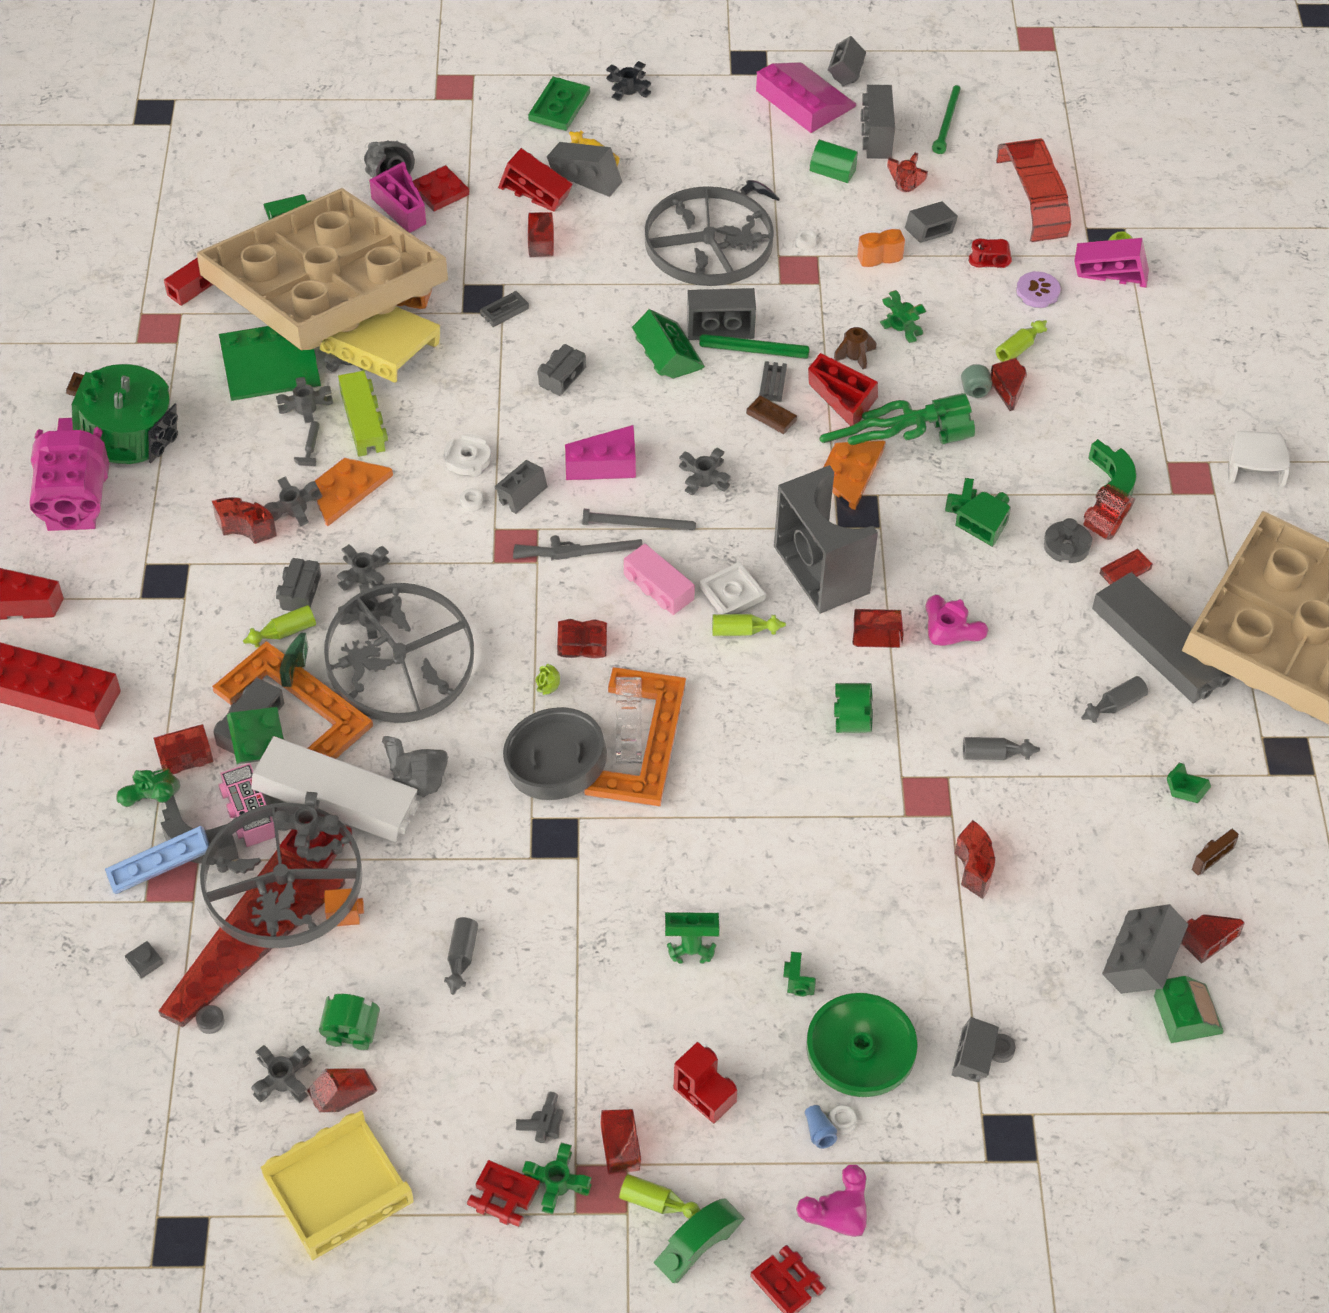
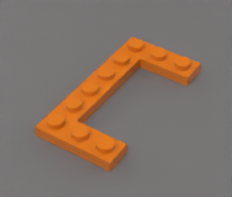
M267 641L212 686L215 694L232 705L243 695L244 689L251 685L256 678L262 680L268 675L333 724L330 729L307 749L334 759L338 758L373 727V721L293 660L290 661L281 681L280 668L285 654Z
M616 667L612 668L608 693L655 699V708L640 776L603 770L597 780L585 789V795L661 807L686 686V678Z

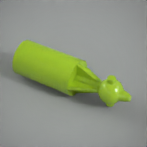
M1047 320L1032 322V328L1018 330L996 348L998 359L1004 364L1012 362L1034 344L1037 333L1040 334L1047 331Z
M309 605L273 618L260 632L254 628L249 629L250 632L243 640V643L260 647L262 639L280 640L316 625L313 612Z
M712 614L713 636H752L766 628L771 631L772 635H775L776 631L786 626V623L776 618V615H771V618L766 621L752 614Z
M627 1174L619 1199L661 1214L683 1212L684 1216L688 1219L701 1210L695 1202L690 1201L685 1204L671 1189Z

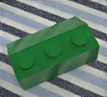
M648 309L632 326L636 334V340L643 345L645 355L652 360L655 365L653 368L659 375H666L674 379L702 370L705 367L677 321Z

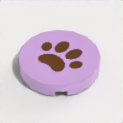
M1036 271L1021 276L1016 287L1017 296L1023 299V303L1038 308L1048 307L1049 304L1057 302L1061 291L1060 284L1055 277Z

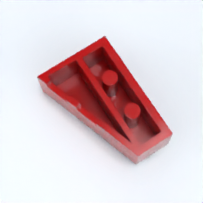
M520 148L507 162L498 188L501 190L505 188L515 192V196H526L532 199V203L555 212L568 197L573 184L552 170L548 165L539 161L531 153Z

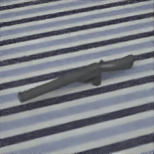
M554 535L550 538L551 548L515 544L513 559L543 556L551 557L552 561L554 559H569L570 557L634 550L643 544L642 539L580 546V544H574L570 541L560 542L559 536Z

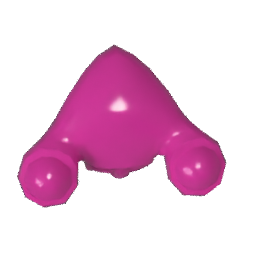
M935 594L928 598L925 608L928 615V637L932 644L945 646L962 641H981L986 638L989 630L984 622L974 621L970 624L967 623L968 609L964 606V602L961 599L946 603L940 595Z
M847 1165L842 1170V1180L846 1188L844 1191L837 1190L827 1196H821L819 1201L808 1196L798 1201L796 1207L798 1217L806 1223L820 1225L847 1236L857 1237L863 1235L867 1222L864 1197L867 1177L864 1170L858 1165Z

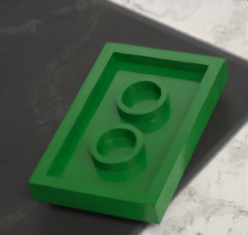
M552 76L529 112L528 120L567 131L589 96L590 86Z

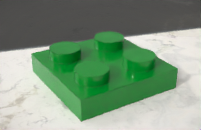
M277 707L227 714L236 764L258 762L274 736L284 740Z

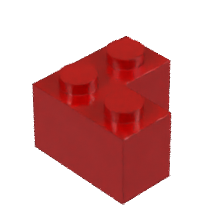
M697 1041L674 1063L673 1089L715 1124L737 1102L738 1090L730 1078H724L717 1072L718 1059L715 1052L707 1046L703 1047Z

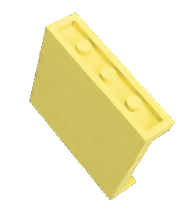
M395 307L390 313L376 314L359 322V326L352 331L338 332L322 340L320 350L328 354L331 353L339 359L396 383L397 371L426 344L432 347H436L439 344L440 325Z
M362 1110L355 1114L346 1115L338 1124L330 1128L321 1129L313 1138L305 1142L296 1143L288 1152L280 1156L271 1157L261 1166L265 1182L312 1261L414 1202L411 1188L406 1181H402L365 1122Z

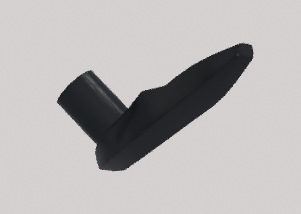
M747 180V184L740 189L741 193L745 195L754 190L774 200H780L770 188L759 181Z

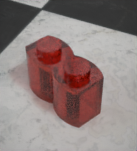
M1107 484L1098 490L1095 497L1097 499L1095 505L1089 507L1085 512L1083 525L1102 538L1112 540L1124 518L1131 510L1135 498L1116 486Z
M574 619L558 621V656L565 658L580 656L587 658L606 657L607 622L596 619L584 622Z

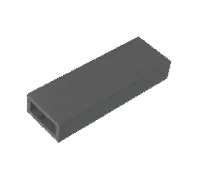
M1132 572L1096 593L1092 609L1193 704L1201 698L1203 700L1208 698L1213 690L1226 686L1231 680L1229 674L1213 666L1205 665L1197 658L1182 651L1192 627Z

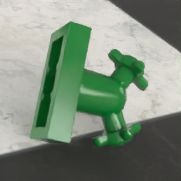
M665 912V936H681V945H673L671 942L667 944L668 953L673 962L683 963L681 956L685 954L691 956L698 954L702 956L699 961L701 964H704L706 961L710 962L715 954L716 944L712 942L711 945H702V936L719 937V913Z

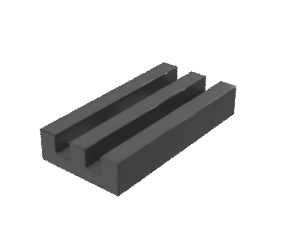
M514 291L481 308L480 315L482 317L485 316V320L490 322L492 327H495L528 310L529 303L517 291Z
M765 361L760 396L770 401H782L787 371L786 363L778 366V362L769 365V361ZM768 371H772L769 394H765ZM777 372H781L778 395L776 396L773 395Z

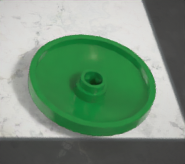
M868 993L845 994L824 1004L812 1018L806 1040L807 1056L818 1077L834 1090L855 1097H874L888 1093L898 1087L912 1071L918 1048L914 1026L904 1011L893 1002L878 995Z

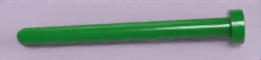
M959 85L953 86L938 139L933 142L932 150L936 154H943L947 149L945 141L961 88Z

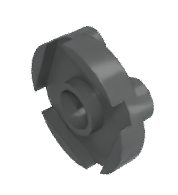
M1067 518L1064 521L1052 524L1046 530L1044 549L1056 561L1061 562L1063 559L1069 560V563H1077L1088 556L1093 538L1089 531L1078 524L1075 519ZM1064 540H1070V541H1072V544H1070V543H1068V542H1067V543H1063V541H1064Z

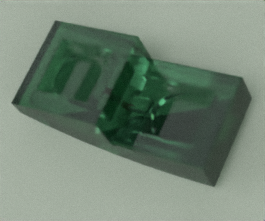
M301 632L294 639L283 657L279 671L282 687H292L295 667L306 666L309 648L306 633Z

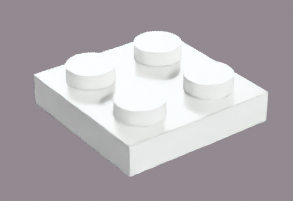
M740 562L699 581V588L720 614H738L766 600V593Z

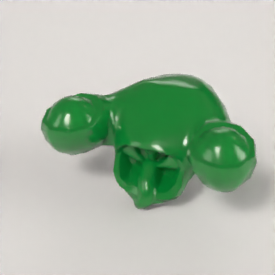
M169 768L153 772L151 770H136L132 776L135 784L122 787L116 794V800L124 807H131L135 802H139L144 798L155 799L157 802L165 803L179 791L180 781L170 772Z

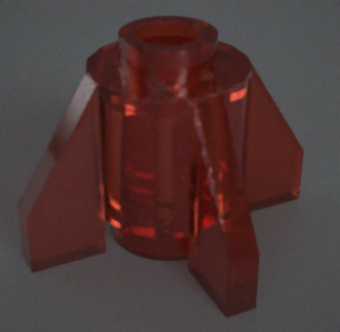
M914 152L910 160H903L900 164L896 159L890 157L888 159L887 167L895 181V186L902 192L914 190L927 179L928 171L916 166L918 153Z

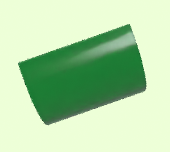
M819 139L812 154L809 171L849 183L856 171L858 151Z

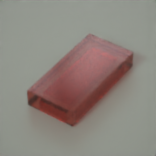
M1137 548L1100 568L1099 574L1111 585L1130 572L1138 577L1151 570L1153 564Z

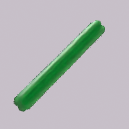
M702 334L699 340V345L706 348L804 359L809 357L810 351L809 346L706 334Z

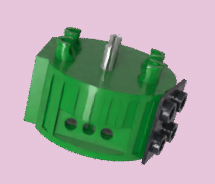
M132 364L109 365L94 370L91 373L85 372L71 404L73 430H83L93 434L94 428L98 427L101 429L102 436L100 439L105 444L109 462L134 464L149 460V463H152L163 454L170 442L173 443L178 436L177 404L174 403L170 408L169 386L160 375L145 367Z

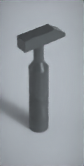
M317 421L310 424L305 446L306 456L294 457V461L298 465L316 466V458H310V455L314 452L320 426Z

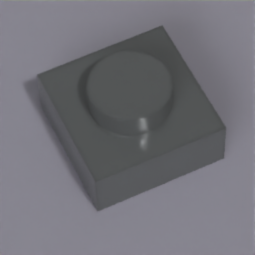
M148 941L125 955L127 963L140 979L164 964L162 958Z

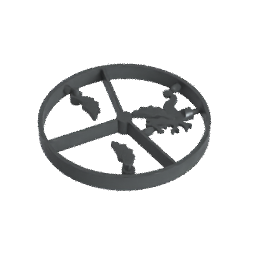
M693 187L673 193L661 200L651 210L645 224V247L653 263L667 275L694 285L719 286L746 279L764 266L773 248V224L766 210L749 196L722 187ZM705 198L707 227L703 231L649 238V230L655 219L673 205H676V213L682 215V219L689 230L691 225L695 224V215H693L692 211L685 209L683 202ZM708 198L735 202L754 213L746 216V221L749 223L742 227V231L733 225H724L719 228L710 227ZM754 218H760L763 221L769 234H761V232L751 234L750 230L755 226ZM715 232L726 235L724 242L717 243ZM764 238L770 239L765 251L757 260L736 271L733 270L721 250L729 245L731 248H736L734 245L739 246L741 244L743 245L741 251H746L748 245L751 246L753 251L754 248H758L757 244L753 242H762ZM697 242L710 244L727 273L705 274L708 256L698 248H694L696 263L698 264L695 273L668 263L658 255L654 248Z
M383 584L357 594L336 613L325 638V665L330 682L337 694L364 715L385 722H413L437 714L454 702L462 693L473 669V635L462 612L442 594L416 584ZM392 593L394 595L391 598V606L393 608L391 612L392 623L397 624L398 629H404L408 632L411 631V628L406 620L405 613L401 611L402 599L398 596L399 593L415 594L429 598L448 609L459 622L404 645L393 640L363 602L380 595ZM358 606L382 636L375 640L374 644H371L369 640L365 641V644H368V646H363L361 649L357 647L360 643L359 640L356 642L352 641L353 649H349L347 643H345L341 650L348 652V655L338 659L339 662L332 665L329 663V647L334 631L346 614ZM464 629L470 647V659L464 677L454 690L449 689V684L437 676V671L431 666L428 659L425 658L423 661L424 665L421 667L423 678L429 684L438 685V692L440 694L447 693L448 696L440 702L420 710L404 661L406 653ZM387 641L393 648L394 660L377 658L381 656L379 652L381 648H378V646ZM393 662L397 665L401 664L416 711L406 713L384 712L367 707L355 700L354 698L357 697L358 692L364 691V685L362 683L358 684V681L365 673L364 667L369 671L377 672L379 670H386L387 666H391ZM353 666L355 670L352 678V684L355 687L354 691L348 694L340 686L332 672L334 668L341 667L345 669Z
M276 803L265 805L245 812L229 822L218 832L208 846L200 871L202 895L207 910L216 924L235 939L249 945L264 948H287L302 945L322 937L335 928L351 911L358 898L362 884V863L359 849L354 837L342 822L338 820V824L341 825L339 833L344 836L341 841L333 839L325 847L317 846L309 849L308 855L298 854V856L306 858L308 862H319L321 859L325 860L331 852L333 854H340L343 850L342 843H349L357 860V868L288 869L286 865L282 864L278 830H276L277 822H274L276 811H284L294 814L299 807L305 804ZM318 808V816L325 817L331 815ZM273 816L279 863L274 867L273 872L207 892L206 881L210 865L216 864L218 871L221 873L230 869L236 874H245L247 871H253L255 866L261 863L260 858L230 861L219 857L216 861L213 857L221 845L236 831L254 821ZM295 879H355L353 888L343 905L330 918L318 926L312 922L311 915H305L302 919H299L292 910L288 909L295 902L296 890L293 889L292 884ZM277 882L280 885L287 883L279 897L278 891L273 893L272 889L267 894L265 885ZM258 888L259 893L263 897H258L257 903L262 901L261 906L264 908L258 910L256 907H252V914H257L261 917L251 919V922L254 923L255 927H258L261 922L265 921L267 932L271 933V937L247 933L232 926L216 912L210 902ZM289 920L298 926L308 924L309 930L289 936H276V933L279 931L278 921Z

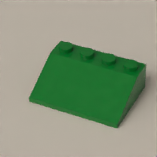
M264 326L219 334L231 401L293 391L297 387L296 378L305 377L307 385L312 387L321 386L314 349L300 350L271 327Z

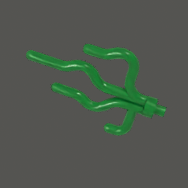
M892 401L877 409L864 412L862 414L864 420L852 426L822 434L819 440L822 443H827L851 436L847 441L852 446L871 440L888 439L899 434L907 427L917 425V428L906 431L903 435L905 440H912L926 432L927 421L929 423L939 421L938 416L946 414L945 406L935 407L934 403L925 405L924 409L913 410L908 401ZM903 409V415L887 419L878 418L891 411ZM870 427L888 428L886 430H875L854 435Z

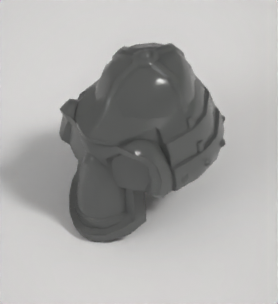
M389 140L371 142L368 144V150L364 156L365 172L372 178L402 162H405L409 174L414 169V154L406 143Z
M390 736L382 738V743L390 763V771L393 772L394 778L392 780L418 789L417 795L422 797L438 791L449 758L446 751L420 749L404 753L400 739Z

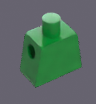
M981 492L958 509L955 526L993 547L1009 520L1011 507L1008 505L1010 501L1008 495L999 492L994 497L987 492Z

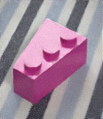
M405 162L369 180L371 199L407 232L411 233L426 225L425 205L412 182V177L406 169Z
M1142 238L1077 243L1074 262L1078 277L1106 281V278L1120 280L1119 284L1125 285L1126 282L1139 283L1140 287L1147 288L1149 267Z
M634 425L565 444L566 480L636 478Z

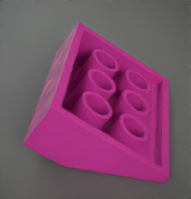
M801 62L772 63L757 72L756 92L810 133L856 107L855 102Z

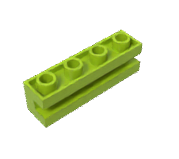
M365 370L338 375L340 393L358 457L367 455L366 447L370 446L375 447L376 453L384 452V442L388 441L386 428H381V425H383L381 411H376L379 408L377 397L371 394V392H374L372 380L367 379Z

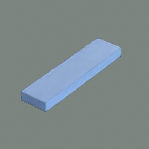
M204 827L194 828L105 868L113 893L118 894L205 855L210 843Z

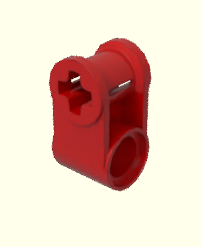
M979 238L972 242V253L968 259L972 266L978 268H1005L1011 264L1012 257L1007 240Z

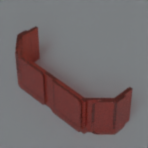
M1038 138L999 144L997 147L996 163H1013L1030 202L1032 219L1030 242L1068 237L1071 228V214L1067 190L1053 164V159L1044 140Z

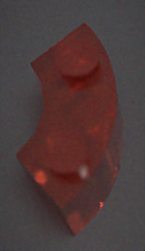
M238 497L221 498L212 501L215 519L224 536L230 534L243 535L250 538L254 544L277 536L274 518L261 504L245 502Z
M972 820L958 836L954 854L962 860L965 867L961 885L983 899L991 884L995 867V856L989 835L977 822Z

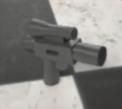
M548 1092L542 1111L534 1112L531 1119H516V1130L537 1131L535 1141L539 1143H545L548 1136L558 1139L560 1123L564 1112L562 1109H557L556 1114H554L558 1094Z

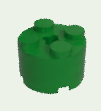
M965 393L932 400L935 407L944 405L946 414L938 416L939 421L933 422L935 428H940L939 439L942 445L975 436L974 420H971L970 417L972 409Z
M836 683L835 696L837 702H834V717H839L836 718V733H871L873 724L872 684Z
M334 994L333 999H330L328 996L326 997L319 1033L326 1038V1044L330 1046L340 1047L342 1043L353 1044L352 1046L356 1049L368 1050L369 1044L374 1039L380 1007L374 1002L369 1006L364 1003L365 998L356 995Z

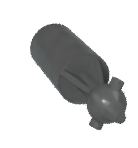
M1139 676L1127 680L1104 693L1097 706H1093L1092 703L1087 704L1088 707L1085 709L1081 719L1092 720V723H1096L1100 713H1116L1148 695L1146 683Z
M998 737L963 738L964 760H1006L1019 753L1025 756L1026 760H1029L1030 756L1034 753L1040 752V748L1030 743L1029 739H1025L1024 743L1018 745L1010 740Z
M457 918L454 923L447 958L452 975L444 979L452 995H455L461 987L466 986V982L463 981L461 975L471 964L478 930V923L471 918Z

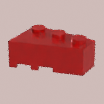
M822 353L817 356L808 368L809 385L849 426L860 422L862 414L868 411L878 398L877 381Z
M0 568V620L8 619V616H22L23 619L55 617L64 600L59 581Z

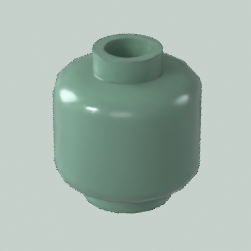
M973 364L967 367L961 374L963 389L968 396L982 398L992 388L990 372L986 366Z

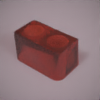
M552 212L529 213L527 241L529 257L554 256Z
M854 610L852 638L854 646L900 648V639L902 646L904 631L901 610Z
M633 1109L601 1110L600 1124L608 1174L640 1171L641 1153Z

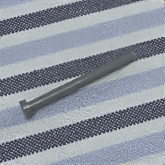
M583 509L582 525H589V522L681 530L696 529V522L592 513L590 509Z

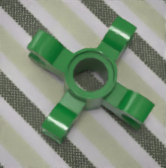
M897 290L889 292L891 298L886 297L882 301L892 312L886 315V319L880 321L884 329L892 327L897 331L904 330L906 340L909 343L916 342L917 339L914 334L920 336L924 333L922 328L916 325L914 321L920 319L919 315L925 313L926 309L922 304L914 307L911 303H902L901 296Z
M561 1143L556 1160L549 1162L545 1167L531 1161H525L522 1173L545 1185L546 1192L541 1206H543L542 1212L553 1214L558 1196L564 1195L568 1190L589 1196L592 1186L590 1184L591 1177L570 1174L568 1164L572 1156V1145ZM555 1175L563 1177L561 1181H553L550 1178Z

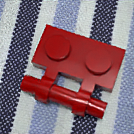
M488 1160L475 1184L476 1189L483 1191L481 1198L471 1194L467 1205L475 1208L479 1214L486 1215L487 1213L498 1218L500 1223L520 1227L524 1217L514 1213L517 1206L528 1211L540 1187V1181ZM493 1197L506 1201L505 1207L503 1208L491 1203Z
M785 1245L779 1251V1254L785 1260L780 1263L772 1254L751 1271L750 1277L782 1313H798L811 1302L812 1297L806 1292L808 1289H812L817 1296H820L826 1290V1287L821 1283V1277L802 1262L803 1257L797 1251L793 1252L788 1245ZM794 1269L802 1279L797 1282L789 1273L790 1270Z

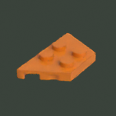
M867 441L852 446L848 442L834 444L823 467L831 466L834 471L832 492L838 498L842 496L846 499L851 509H856L885 449L886 441Z
M343 458L317 478L315 483L322 494V497L317 500V505L322 512L325 525L329 526L391 478L393 470L385 466Z

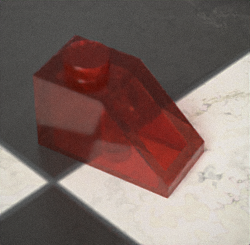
M1017 358L992 365L990 373L992 386L1009 411L1015 409L1024 388L1025 378H1027L1026 369L1019 363Z
M1203 914L1196 920L1192 918L1187 921L1188 927L1181 944L1202 964L1238 938L1245 922L1238 918Z
M365 1068L325 1069L308 1088L307 1092L319 1113L340 1112L375 1094L377 1088Z

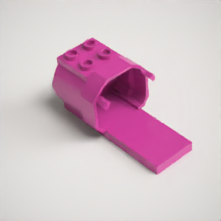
M59 418L57 431L43 433V430L38 429L34 437L36 440L32 445L31 464L33 467L30 510L45 522L48 531L96 529V519L101 510L103 483L108 478L109 459L105 444L100 439L102 430L96 427L93 434L83 430H73L72 418Z

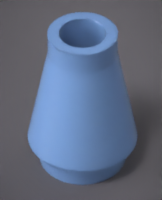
M813 1105L805 1110L811 1142L820 1149L832 1146L837 1141V1129L822 1112L820 1106Z

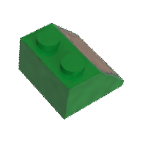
M1188 976L1168 978L1163 989H1156L1154 998L1171 1043L1223 1034L1224 1030L1205 983Z

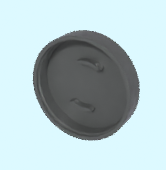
M556 707L535 712L520 721L511 730L505 741L503 758L509 778L519 791L536 799L558 800L582 792L597 780L606 764L607 748L602 730L591 716L577 709Z

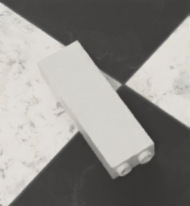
M275 736L272 738L252 775L251 789L288 803L305 804L306 792H317V800L320 801L319 809L338 816V820L344 824L395 843L400 833H406L410 822L408 818L410 814L415 815L419 805V801L416 800L418 789Z

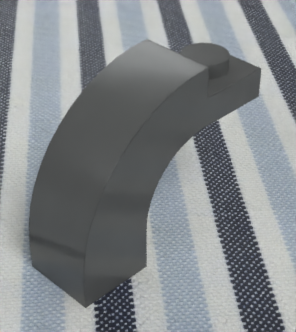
M172 796L169 801L165 802L166 809L162 810L165 821L160 822L166 841L194 829L182 820L175 797ZM227 824L205 830L209 843ZM233 835L216 852L213 857L216 861L219 857L230 861L239 858ZM204 855L191 860V862L202 864Z

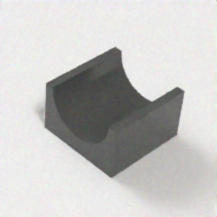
M830 465L778 485L774 548L820 614L870 594L878 532L874 526L851 529L838 526L829 521L834 471Z

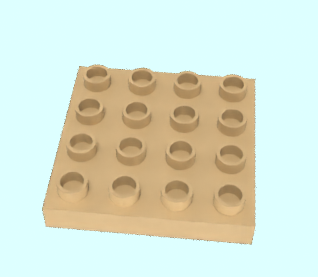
M343 188L197 252L201 276L300 350L317 348L321 345L322 340L338 332L352 331L359 326V322L376 314L390 313L397 304L412 297L425 296L431 292L432 287L448 280L445 256Z
M1262 511L1190 631L1182 651L1197 658L1205 665L1213 666L1243 681L1253 689H1259L1289 704L1299 712H1305L1329 724V542Z

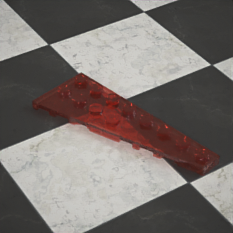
M280 847L282 864L286 865L288 869H325ZM277 850L258 876L273 872L274 867L279 864ZM295 879L292 882L293 889L296 890L295 902L288 909L292 910L299 919H302L305 915H312L325 903V890L343 888L345 879ZM277 882L265 885L267 894L272 889L273 893L278 891L279 897L287 883L280 885ZM258 888L246 891L225 921L247 933L271 937V933L267 932L265 921L261 922L258 927H255L254 923L251 922V919L261 917L260 915L252 914V907H256L258 910L264 908L261 906L262 901L257 903V898L263 897V895L259 893ZM289 920L278 921L279 931L276 933V936H288L298 925H294ZM219 927L158 1011L159 1015L183 1028L196 1016L200 1009L214 1001L273 948L257 947L241 942Z

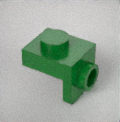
M964 479L962 495L948 493L945 507L946 512L957 514L959 508L976 496L977 489H973L974 479Z
M1179 762L1167 776L1171 795L1175 798L1199 803L1211 788L1209 779L1187 774L1184 763Z
M791 951L790 962H784L783 977L788 978L787 993L801 997L814 995L816 978L800 976L802 952Z

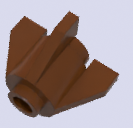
M860 327L850 328L844 333V340L834 352V359L839 361L845 359L847 355L851 360H858L862 370L866 369V352L876 350L877 343L865 329Z

